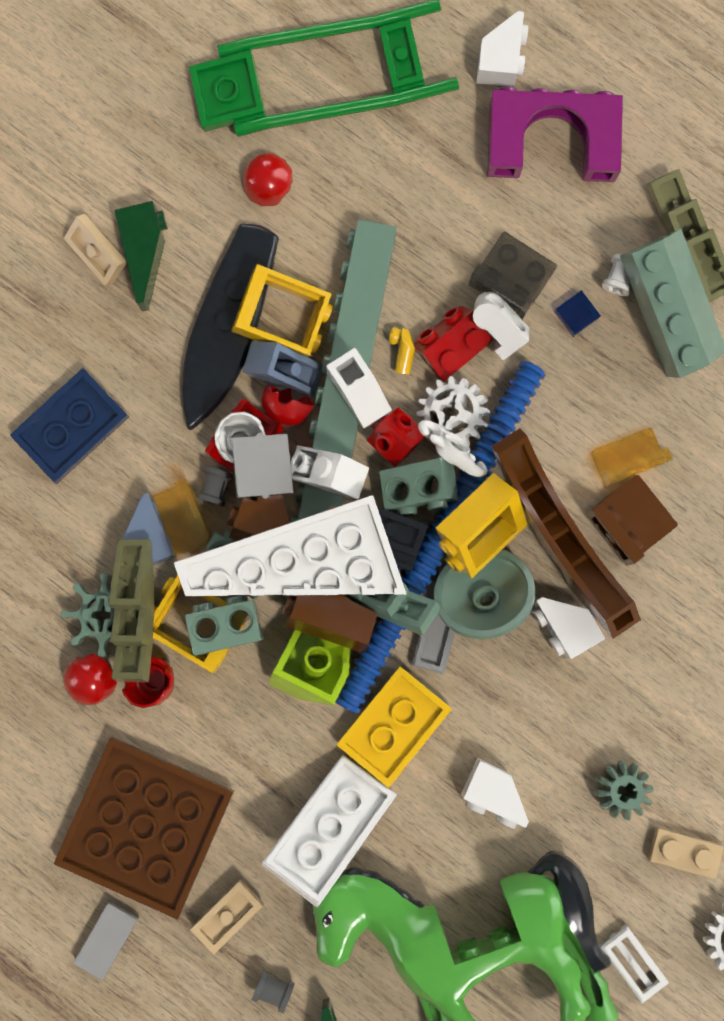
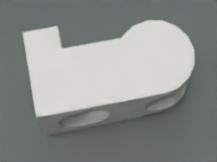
M484 292L476 298L473 321L479 328L487 330L496 339L495 352L502 360H505L529 342L530 328L499 295L493 292Z

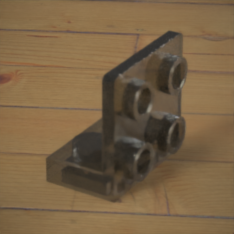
M503 232L481 265L478 264L472 273L468 285L481 294L484 292L496 293L523 320L555 272L557 264L509 233Z

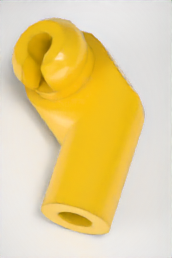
M393 327L390 330L389 343L399 345L394 371L409 375L415 353L412 337L408 329Z

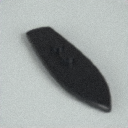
M242 223L238 226L195 320L187 344L181 385L182 406L188 430H193L220 405L235 384L245 364L253 340L231 330L253 269L259 264L272 270L279 241L277 234L260 225ZM264 284L250 326L255 328L258 327L268 290V285Z

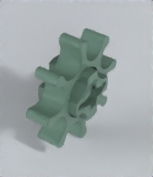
M107 573L100 575L102 585L95 594L88 593L82 584H74L73 590L82 597V606L76 612L67 610L61 612L62 618L75 617L82 626L79 635L71 639V644L79 646L86 637L93 636L99 642L97 655L101 658L107 657L109 654L107 645L111 639L115 611L113 607L109 606L110 581L112 577ZM104 609L107 612H111V619H105V621L99 619L98 612H103Z

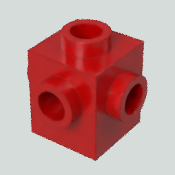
M398 407L391 414H386L371 425L374 431L366 441L391 465L396 467L414 451L425 436L421 434L414 420Z

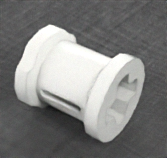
M614 254L611 259L613 265L608 279L603 280L602 283L603 289L619 296H629L631 291L629 287L630 281L619 256L621 254Z

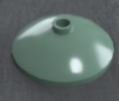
M501 550L472 579L463 571L460 573L455 572L447 564L437 578L434 600L438 602L441 608L438 612L440 618L452 631L472 639H493L510 633L525 621L534 605L535 584L527 565L516 555ZM486 601L492 602L490 606H482Z

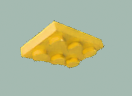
M399 666L336 745L389 788L450 713L452 708Z

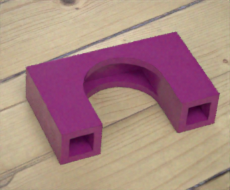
M503 87L493 90L489 105L487 177L519 178L523 169L525 131L529 126L541 119L558 118L574 126L582 138L584 146L583 181L615 182L621 172L623 95H614L610 91L583 94L578 90H566L558 93L549 92L543 88L531 91H517L513 87Z

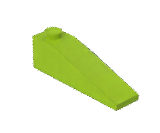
M294 630L268 684L297 699L333 706L349 675L351 649Z

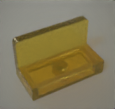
M652 428L644 429L591 451L605 487L673 460L668 447L661 450Z
M186 478L174 482L175 487L153 496L173 550L178 556L208 545L212 538L199 503L195 498L192 485Z

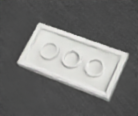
M342 755L261 865L318 908L397 794Z

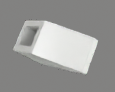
M517 11L482 38L477 68V84L514 87L517 76H523L525 56L520 55V46H526L528 25H523L524 12Z
M353 348L326 366L327 375L363 429L392 411L374 375L356 348Z
M298 445L291 460L293 480L353 499H359L369 467L342 454Z
M543 597L535 599V609L532 610V613L541 627L547 626L553 636L549 639V642L558 656L564 655L566 659H573L606 639L588 609Z
M477 758L461 793L462 798L467 800L465 806L483 815L486 810L498 815L496 819L498 822L515 829L517 824L526 828L529 821L512 776L507 771Z

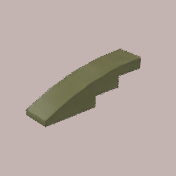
M680 169L669 172L647 183L646 185L668 234L682 229L708 301L711 302L723 296L724 254L714 229H708L697 199H691Z
M149 539L118 540L109 598V606L115 609L110 642L116 645L112 679L118 682H149L154 624L152 542Z

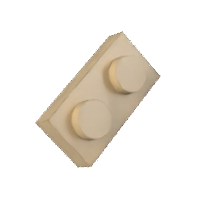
M86 214L76 216L63 239L104 286L114 283L127 261Z
M656 826L648 860L716 880L724 846Z
M240 879L191 927L190 931L214 955L263 907L264 903Z

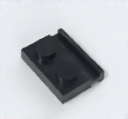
M377 507L397 567L412 572L428 525Z

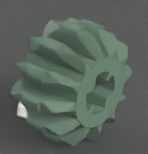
M618 761L617 772L607 765L605 771L609 777L606 779L603 776H597L596 778L598 782L604 785V788L594 790L596 796L604 797L600 801L599 806L603 810L610 808L609 815L613 818H616L621 813L623 819L630 820L631 810L638 816L643 815V810L639 805L641 803L649 806L652 804V801L645 797L644 794L654 791L653 786L644 784L649 778L648 773L641 772L638 774L639 766L634 763L627 769L625 762ZM619 786L630 789L628 795L620 794L617 791Z

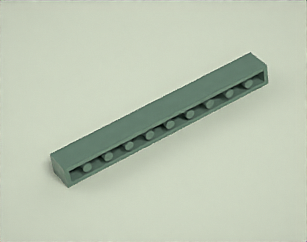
M358 219L356 230L350 229L347 248L352 249L350 261H343L340 279L346 280L344 291H338L336 295L334 311H338L339 316L337 324L331 323L328 342L333 343L331 356H324L321 374L327 375L326 366L353 348H356L370 369L397 226ZM327 375L325 386H319L317 390L315 406H319L320 411L318 419L312 418L309 438L314 439L313 449L342 454L352 459L359 421ZM299 482L296 502L301 503L299 516L293 515L291 523L330 510V506L335 508L341 506L344 496Z

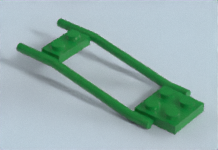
M428 0L376 15L250 36L217 45L219 59L189 66L202 129L207 132L234 124L237 137L272 128L398 106L459 90L457 76L425 85L410 19L441 11L439 0ZM379 28L394 93L266 116L252 50Z

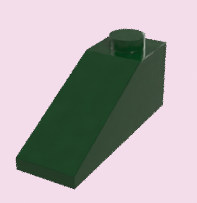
M153 201L114 210L136 302L142 312L148 311L165 244L163 230L168 229L164 211H158Z

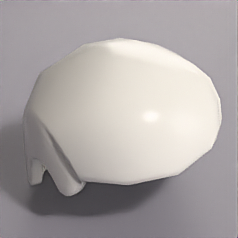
M247 412L231 413L222 419L217 426L215 445L219 454L228 462L233 463L231 438L256 436L259 432L264 436L265 431L257 417Z

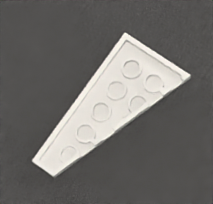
M373 495L174 563L185 596L406 594Z

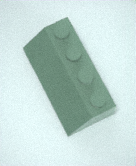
M682 229L675 230L619 255L666 377H684L710 365L724 353L722 335Z

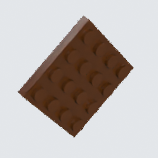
M110 737L54 865L178 920L234 790L117 738Z

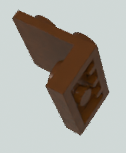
M634 475L585 514L626 566L638 562L645 556V551L678 526L675 519L639 475Z

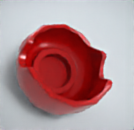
M264 153L254 157L248 163L244 172L245 194L252 202L260 206L278 205L282 198L290 191L291 184L293 183L292 169L287 161L274 153Z
M268 384L262 392V407L270 418L281 425L290 427L299 425L314 408V403L309 397L304 396L299 400H295L292 398V390L290 388L279 391L275 386Z
M89 654L83 658L77 657L71 663H68L63 673L65 690L73 700L83 705H96L107 699L115 692L117 681L112 679L113 670L109 664L96 654Z
M152 655L149 682H125L122 693L131 705L148 708L160 705L170 697L173 691V669L164 658Z

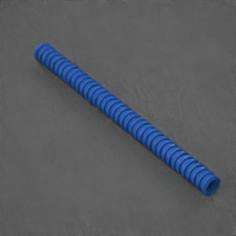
M520 361L518 365L520 370H515L513 374L515 379H510L508 383L510 388H505V397H500V406H495V415H490V424L486 423L488 424L487 428H484L486 431L480 433L481 440L476 441L474 444L476 449L470 451L476 458L475 464L482 461L486 465L487 474L479 478L460 469L459 473L461 476L456 477L459 501L447 503L448 508L435 514L436 521L430 523L431 530L425 533L426 539L421 544L412 572L404 570L406 575L405 577L401 576L402 582L406 584L410 592L418 595L426 593V584H431V575H436V566L440 567L442 564L440 562L441 557L445 558L447 555L438 544L441 540L436 527L486 481V477H490L492 474L490 469L495 468L497 464L491 446L516 430L514 425L520 423L521 418L519 416L525 414L526 409L524 407L530 405L531 400L529 398L535 396L536 392L534 389L540 387L541 383L539 380H543L546 376L539 366L528 361ZM381 618L380 622H375L374 626L376 629L374 632L372 631L369 644L362 652H359L361 654L360 658H355L354 663L356 665L354 668L350 667L349 672L351 674L347 677L346 683L342 687L335 703L353 713L360 712L359 705L365 703L366 699H364V696L370 694V685H375V676H380V667H385V658H390V649H395V640L401 638L399 633L401 629L405 630L406 628L393 624Z

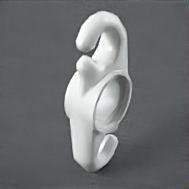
M429 420L420 421L418 424L419 431L423 436L431 434L429 437L430 441L436 444V450L444 460L456 465L472 476L479 478L486 476L488 471L486 465L482 461L474 463L476 458L470 453L468 444L461 437L449 432L435 422Z

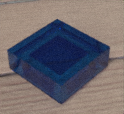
M582 290L554 311L573 337L601 317Z

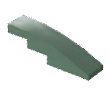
M405 583L403 585L406 594H343L351 601L378 613V617L423 636L441 609L437 601L410 592Z

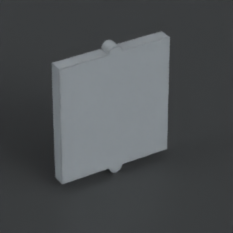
M259 432L256 436L231 438L237 498L261 496L263 499H266L269 495L293 493L288 434L263 436Z

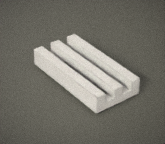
M625 924L620 928L619 932H614L610 935V939L606 942L602 941L599 945L609 956L613 965L640 1002L644 1003L669 982ZM626 937L658 979L654 984L622 943V940ZM615 945L647 987L645 991L642 992L612 952L611 948Z

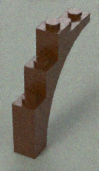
M519 428L491 446L504 475L505 482L518 491L525 517L532 525L540 545L561 568L568 587L582 604L590 611L612 639L641 621L634 600L600 560L559 499L532 448L528 436Z
M284 494L269 495L266 499H263L261 496L250 497V499L243 497L240 507L233 506L226 524L232 527L229 538L239 541L289 524ZM343 594L288 595L282 614L288 615L284 626L358 652H362L368 646L378 614L351 601Z

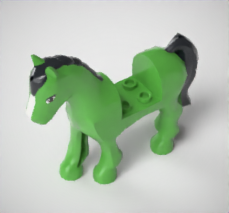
M558 851L547 852L527 872H520L499 880L515 928L509 930L507 926H503L490 931L488 938L476 941V938L463 940L457 943V949L452 951L435 904L424 905L421 901L415 900L409 892L383 877L379 872L351 867L342 872L318 908L306 900L310 914L316 923V952L319 959L331 967H340L349 960L356 940L368 929L386 947L396 971L406 986L418 996L427 1021H476L467 1009L463 998L472 987L493 972L515 963L533 964L549 976L555 985L560 1000V1021H616L619 1016L616 1006L610 999L608 982L600 973V971L610 967L611 960L601 949L596 939L594 905L588 883L581 868L571 858ZM546 871H551L554 875V880L550 879L547 875H544L543 873Z

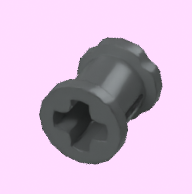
M206 466L204 470L206 476L201 492L197 493L195 498L224 507L225 501L223 496L228 481L232 480L233 474Z
M263 970L251 1000L254 1002L262 1000L278 1007V1012L284 1013L295 983L291 981L284 983L268 976V972Z

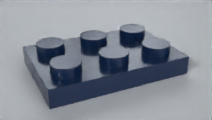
M82 368L14 430L10 436L55 484H58L121 426L129 416Z

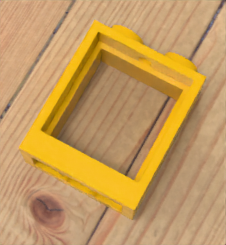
M257 264L252 271L231 331L255 341L277 342L308 357L311 352L314 354L317 352L321 343L322 335L318 334L321 323H327L333 308V305L329 304L331 293ZM264 284L315 304L301 345L250 326Z
M493 473L436 527V530L441 540L438 544L448 556L445 559L448 565L455 572L460 573L463 571L472 579L528 524L518 491Z
M178 575L176 578L170 577L161 591V594L164 595L163 600L158 607L154 605L153 638L209 672L216 673L231 648L209 652L207 657L203 654L193 656L191 647L160 629L183 591ZM201 596L218 607L227 605L226 600L219 596ZM240 610L233 615L232 624L237 630L241 631L249 619L248 613Z

